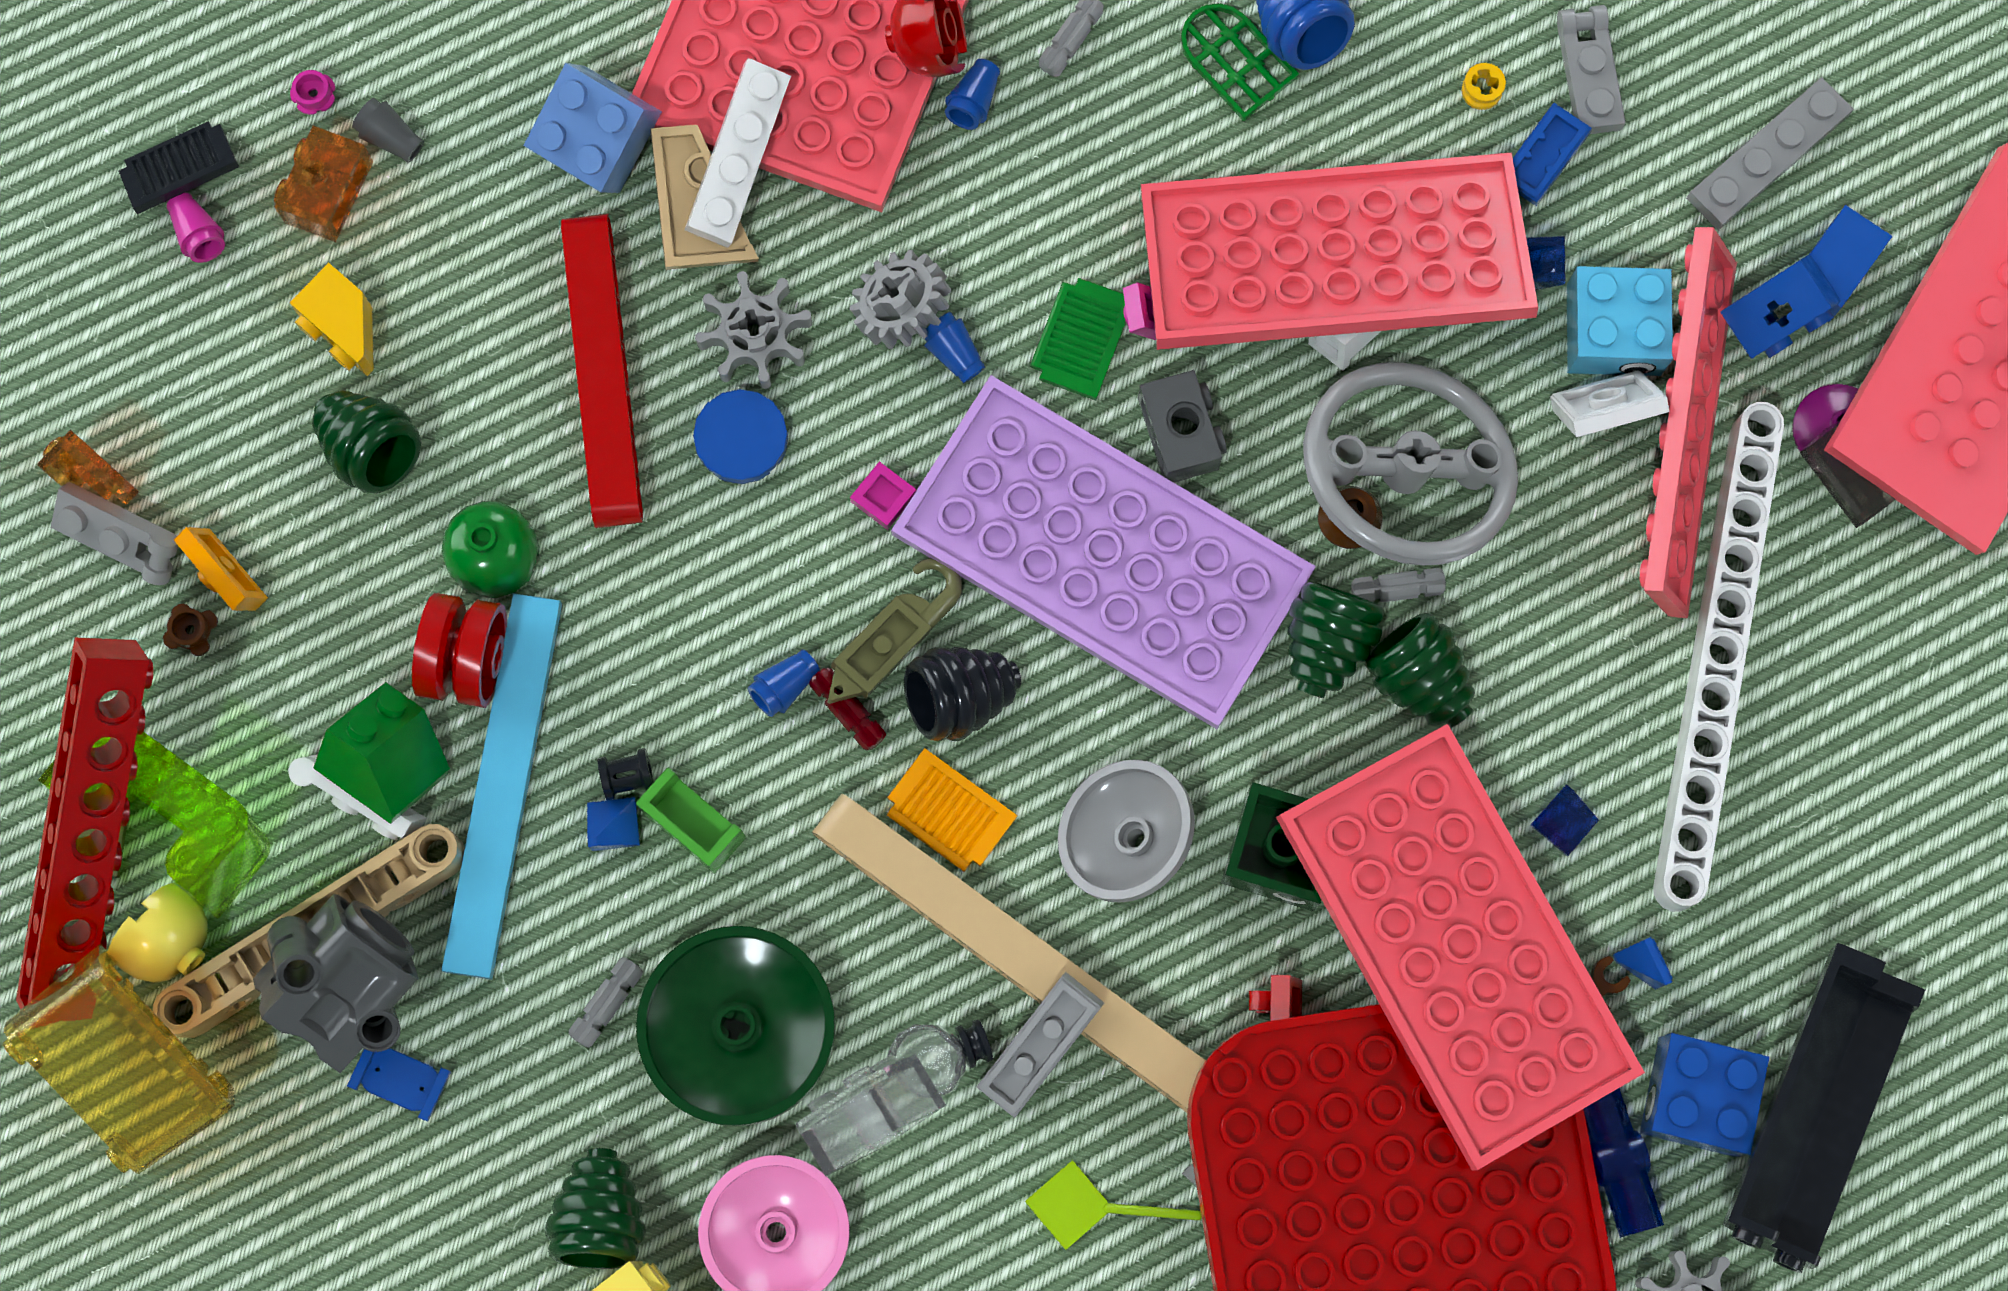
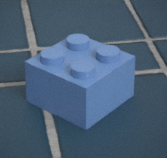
M565 63L523 146L600 192L620 193L651 134V128H654L662 111L584 65Z

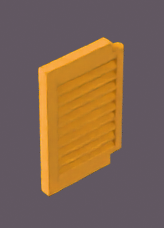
M926 748L923 749L887 797L888 800L894 803L887 813L889 818L963 872L966 871L972 861L981 867L1018 817V815Z

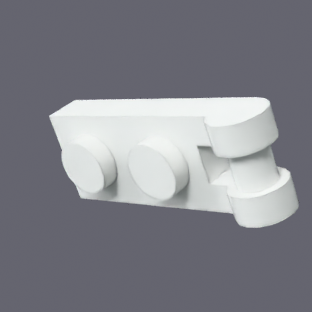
M317 755L297 758L289 766L288 774L295 785L309 786L314 784L333 796L331 802L337 808L352 815H357L358 812L374 821L372 828L389 839L398 840L399 837L403 839L422 827L427 819L409 808L393 823H388L313 769Z

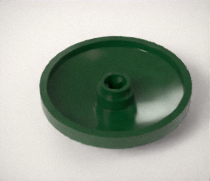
M727 926L711 929L685 940L670 951L654 969L644 987L636 1020V1037L641 1060L656 1088L683 1112L708 1123L723 1126H747L762 1123L786 1113L801 1102L816 1086L828 1065L833 1050L836 1029L835 1011L829 988L812 960L787 939L764 929L747 926Z

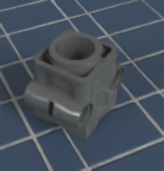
M333 894L308 923L299 917L287 916L272 924L267 936L271 959L253 978L255 989L261 993L259 1006L261 1019L281 1033L296 1035L308 1041L314 1047L319 1059L339 1073L346 1068L362 1048L371 1052H381L389 1049L396 1043L400 1036L401 1027L394 1006L419 977L412 959L414 955L412 945L391 922L364 903L359 901L349 903L341 896Z

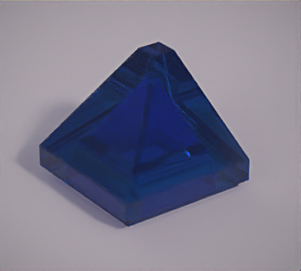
M1566 784L1530 825L1563 854L1569 856L1599 819L1575 791Z

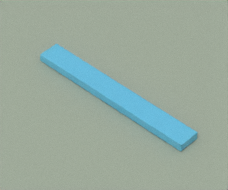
M513 593L504 639L503 657L495 686L441 970L445 973L493 979L561 615L562 603L560 600Z

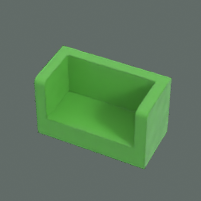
M669 767L664 770L636 802V805L648 818L714 874L746 839L745 834L736 824H731L683 783Z

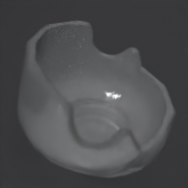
M914 1024L898 1033L888 1050L887 1059L892 1064L895 1083L918 1100H939L955 1091L966 1070V1057L960 1041L940 1025Z

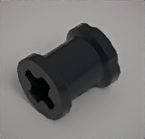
M646 748L638 749L637 755L610 761L606 757L597 759L602 789L607 801L614 799L617 793L645 788L647 791L654 783ZM632 770L637 772L635 775L627 777H616V774Z

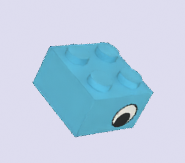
M1577 266L1567 283V373L1623 375L1639 370L1645 376H1661L1673 360L1672 270Z

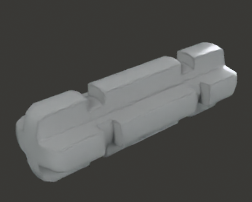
M1079 0L1075 6V13H1070L1051 42L1053 44L1051 47L1048 46L1039 58V67L1044 72L1053 77L1060 76L1068 64L1066 62L1068 58L1071 59L1091 31V25H1095L1103 14L1104 5L1100 0Z
M1441 568L1423 569L1421 574H1417L1416 570L1378 575L1376 580H1373L1372 576L1355 578L1351 583L1353 595L1372 602L1375 599H1379L1380 602L1418 598V595L1424 593L1425 597L1443 594L1446 589L1445 576Z
M622 957L618 960L611 970L613 974L611 979L608 980L606 978L583 1009L586 1014L582 1019L578 1017L569 1029L568 1034L570 1037L584 1047L589 1048L594 1044L601 1034L599 1028L602 1024L606 1026L629 995L626 990L629 986L634 988L643 974V970L628 958Z

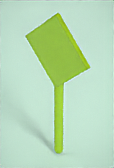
M1073 1160L1025 1201L1065 1250L1108 1213L1185 1220H1201L1202 1218L1201 1212L1198 1210L1108 1203Z

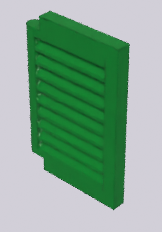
M1078 278L1075 286L1062 282L1030 364L1031 368L1042 372L1039 378L1040 381L1092 400H1097L1126 325L1123 314L1125 306L1123 293Z

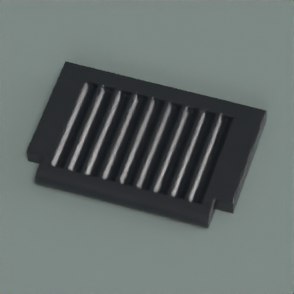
M207 121L125 159L127 167L119 170V174L132 207L138 215L239 168V165L221 125L218 124L212 127L210 122Z

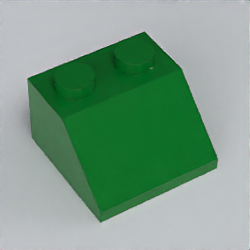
M385 682L326 730L313 769L391 824L446 777L450 767L425 710Z

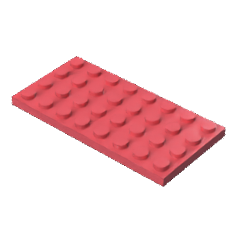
M1512 152L1141 184L1157 350L1537 317L1538 302Z
M1448 724L1276 817L1471 1170H1479L1645 1073Z

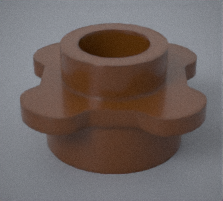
M179 604L171 611V616L167 623V632L163 635V642L169 649L175 650L181 647L190 650L195 656H202L210 649L208 639L211 630L218 625V618L210 610L201 613L190 608L187 604ZM189 626H194L195 628L192 634H187L186 632Z

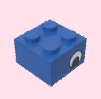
M1675 1033L1659 1037L1640 1134L1733 1157L1751 1155L1769 1056Z

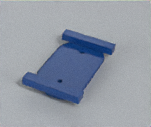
M391 1048L381 1052H371L364 1049L347 1087L358 1090L361 1083L371 1094L411 1111L421 1110L418 1118L428 1122L451 1071L441 1067L439 1073H437L433 1067Z

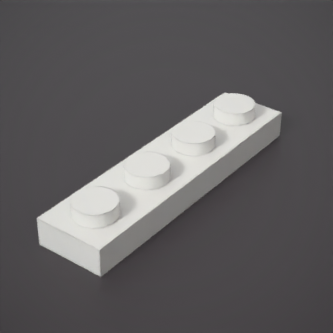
M750 58L745 61L685 231L727 248L732 244L790 81V75Z

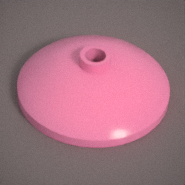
M768 1155L747 1160L723 1175L705 1200L698 1227L699 1247L704 1264L711 1277L724 1291H822L831 1283L840 1270L847 1253L850 1237L847 1209L842 1196L832 1181L811 1164L797 1158L781 1155ZM776 1222L783 1224L786 1229V1235L780 1242H773L768 1237V1228Z

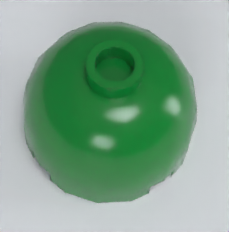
M481 501L464 507L452 517L443 533L442 555L448 573L463 590L476 595H485L486 598H500L515 593L530 580L534 573L533 568L537 561V555L539 557L540 546L535 530L519 511L501 502Z

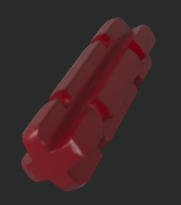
M823 668L818 671L809 682L812 690L819 698L822 696L826 698L824 704L848 732L851 730L855 732L853 738L864 750H872L878 746L886 737L883 728L876 720H869L871 714L856 697L829 704L827 701L834 671L831 668ZM835 689L834 693L837 695H841L842 691L839 689Z

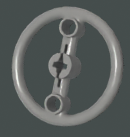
M1403 362L1377 363L1361 367L1344 375L1328 388L1314 407L1307 423L1303 441L1304 465L1308 482L1317 502L1328 518L1346 536L1361 547L1381 557L1400 563L1422 566L1446 564L1461 560L1484 547L1494 538L1509 518L1515 503L1518 487L1517 461L1510 438L1494 411L1476 392L1459 380L1441 371L1418 364ZM1401 385L1419 388L1447 400L1474 423L1484 439L1475 440L1464 450L1440 449L1439 444L1432 436L1417 430L1403 434L1393 447L1365 446L1359 438L1348 434L1340 435L1335 440H1331L1327 434L1335 413L1352 396L1379 386ZM1339 457L1345 459L1349 464L1341 461ZM1355 476H1382L1389 488L1398 493L1411 494L1420 490L1429 478L1456 479L1460 485L1471 490H1478L1489 484L1493 487L1494 494L1486 514L1469 531L1458 537L1443 541L1420 542L1390 535L1371 525L1359 516L1345 501L1336 485H1347L1352 482Z

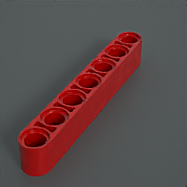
M609 214L561 219L589 498L594 527L597 529L643 523V507L618 278Z

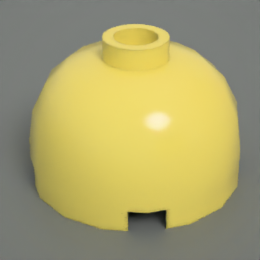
M170 883L159 888L141 903L148 910L136 921L129 916L120 926L109 946L108 956L112 958L111 960L121 970L136 979L157 983L170 980L180 972L186 976L194 971L205 957V953L201 949L207 939L208 923L203 908L187 891L175 883Z

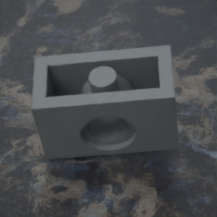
M1194 370L1141 384L1138 402L1161 475L1175 483L1219 470L1222 460L1221 454L1227 453V448L1220 426L1212 427L1208 411L1213 409V404L1207 384L1205 382L1198 383ZM1180 418L1189 419L1195 424L1196 431L1188 435H1182L1173 429L1171 423Z

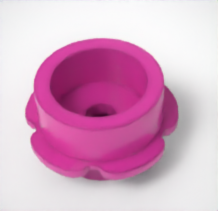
M306 70L294 78L290 97L294 103H297V108L300 112L314 115L319 110L327 111L335 101V96L333 95L335 84L329 76L323 75L319 71ZM312 90L318 91L315 97L309 95Z

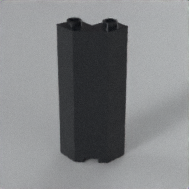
M1837 943L1830 950L1752 1147L1751 1155H1749L1722 1225L1733 1231L1731 1235L1733 1239L1753 1248H1763L1775 1253L1773 1262L1798 1273H1802L1804 1267L1813 1269L1819 1265L1821 1259L1818 1256L1906 1026L1911 1014L1919 1008L1925 993L1923 988L1884 973L1885 961L1841 943Z

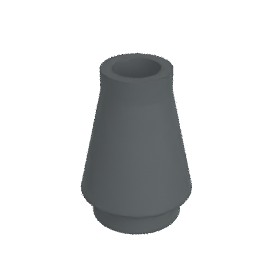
M375 98L370 99L358 112L352 124V128L359 132V139L390 152L407 163H410L417 156L424 145V140L412 131L387 101L380 103Z

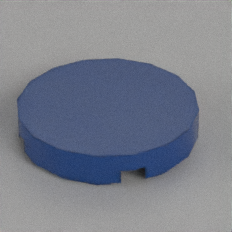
M738 389L721 393L704 406L696 418L693 438L698 458L710 472L725 482L746 484L763 479L770 474V471L777 464H780L786 453L788 433L784 416L773 401L758 392Z

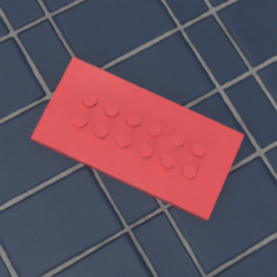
M2008 142L1997 148L1824 451L1975 555L1987 551L2008 513Z

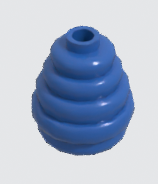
M1256 0L1262 32L1266 36L1269 49L1278 59L1286 61L1293 68L1302 70L1318 68L1330 62L1342 52L1351 39L1355 22L1354 13L1349 7V0Z

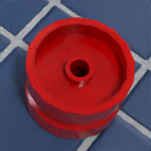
M434 592L429 597L423 610L414 645L412 662V687L414 694L422 698L443 701L453 690L458 703L486 708L493 698L503 657L507 628L505 606L500 603L476 600L466 611L462 598Z

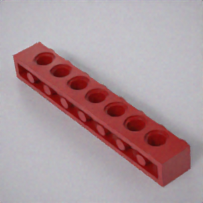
M74 637L16 1001L27 1024L88 1022L90 1004L96 1003L98 1000L99 979L96 974L98 960L105 958L107 949L106 934L103 930L105 917L111 916L114 909V891L111 887L113 871H119L122 862V848L120 842H118L121 826L128 824L130 815L129 800L126 797L128 782L134 781L137 775L138 762L134 751L136 735H142L145 728V709L142 705L144 689H149L153 682L152 660L146 656L136 640ZM119 690L114 698L108 701H100L107 692ZM111 737L105 745L96 748L92 747L99 739ZM103 783L98 790L92 793H85L90 786ZM95 829L89 836L78 838L84 831ZM87 874L81 881L71 883L77 876ZM79 919L74 925L64 927L68 922ZM71 964L66 969L57 971L61 966Z

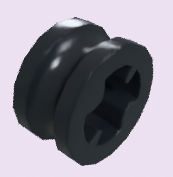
M979 1019L973 1020L970 1028H963L962 1025L955 1027L957 1040L969 1069L976 1067V1062L980 1059L985 1060L987 1063L993 1061L991 1047Z

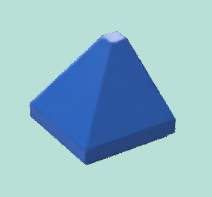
M635 797L587 803L588 847L592 851L640 846Z
M1649 937L1613 954L1617 964L1655 990L1672 983L1673 978L1654 938Z

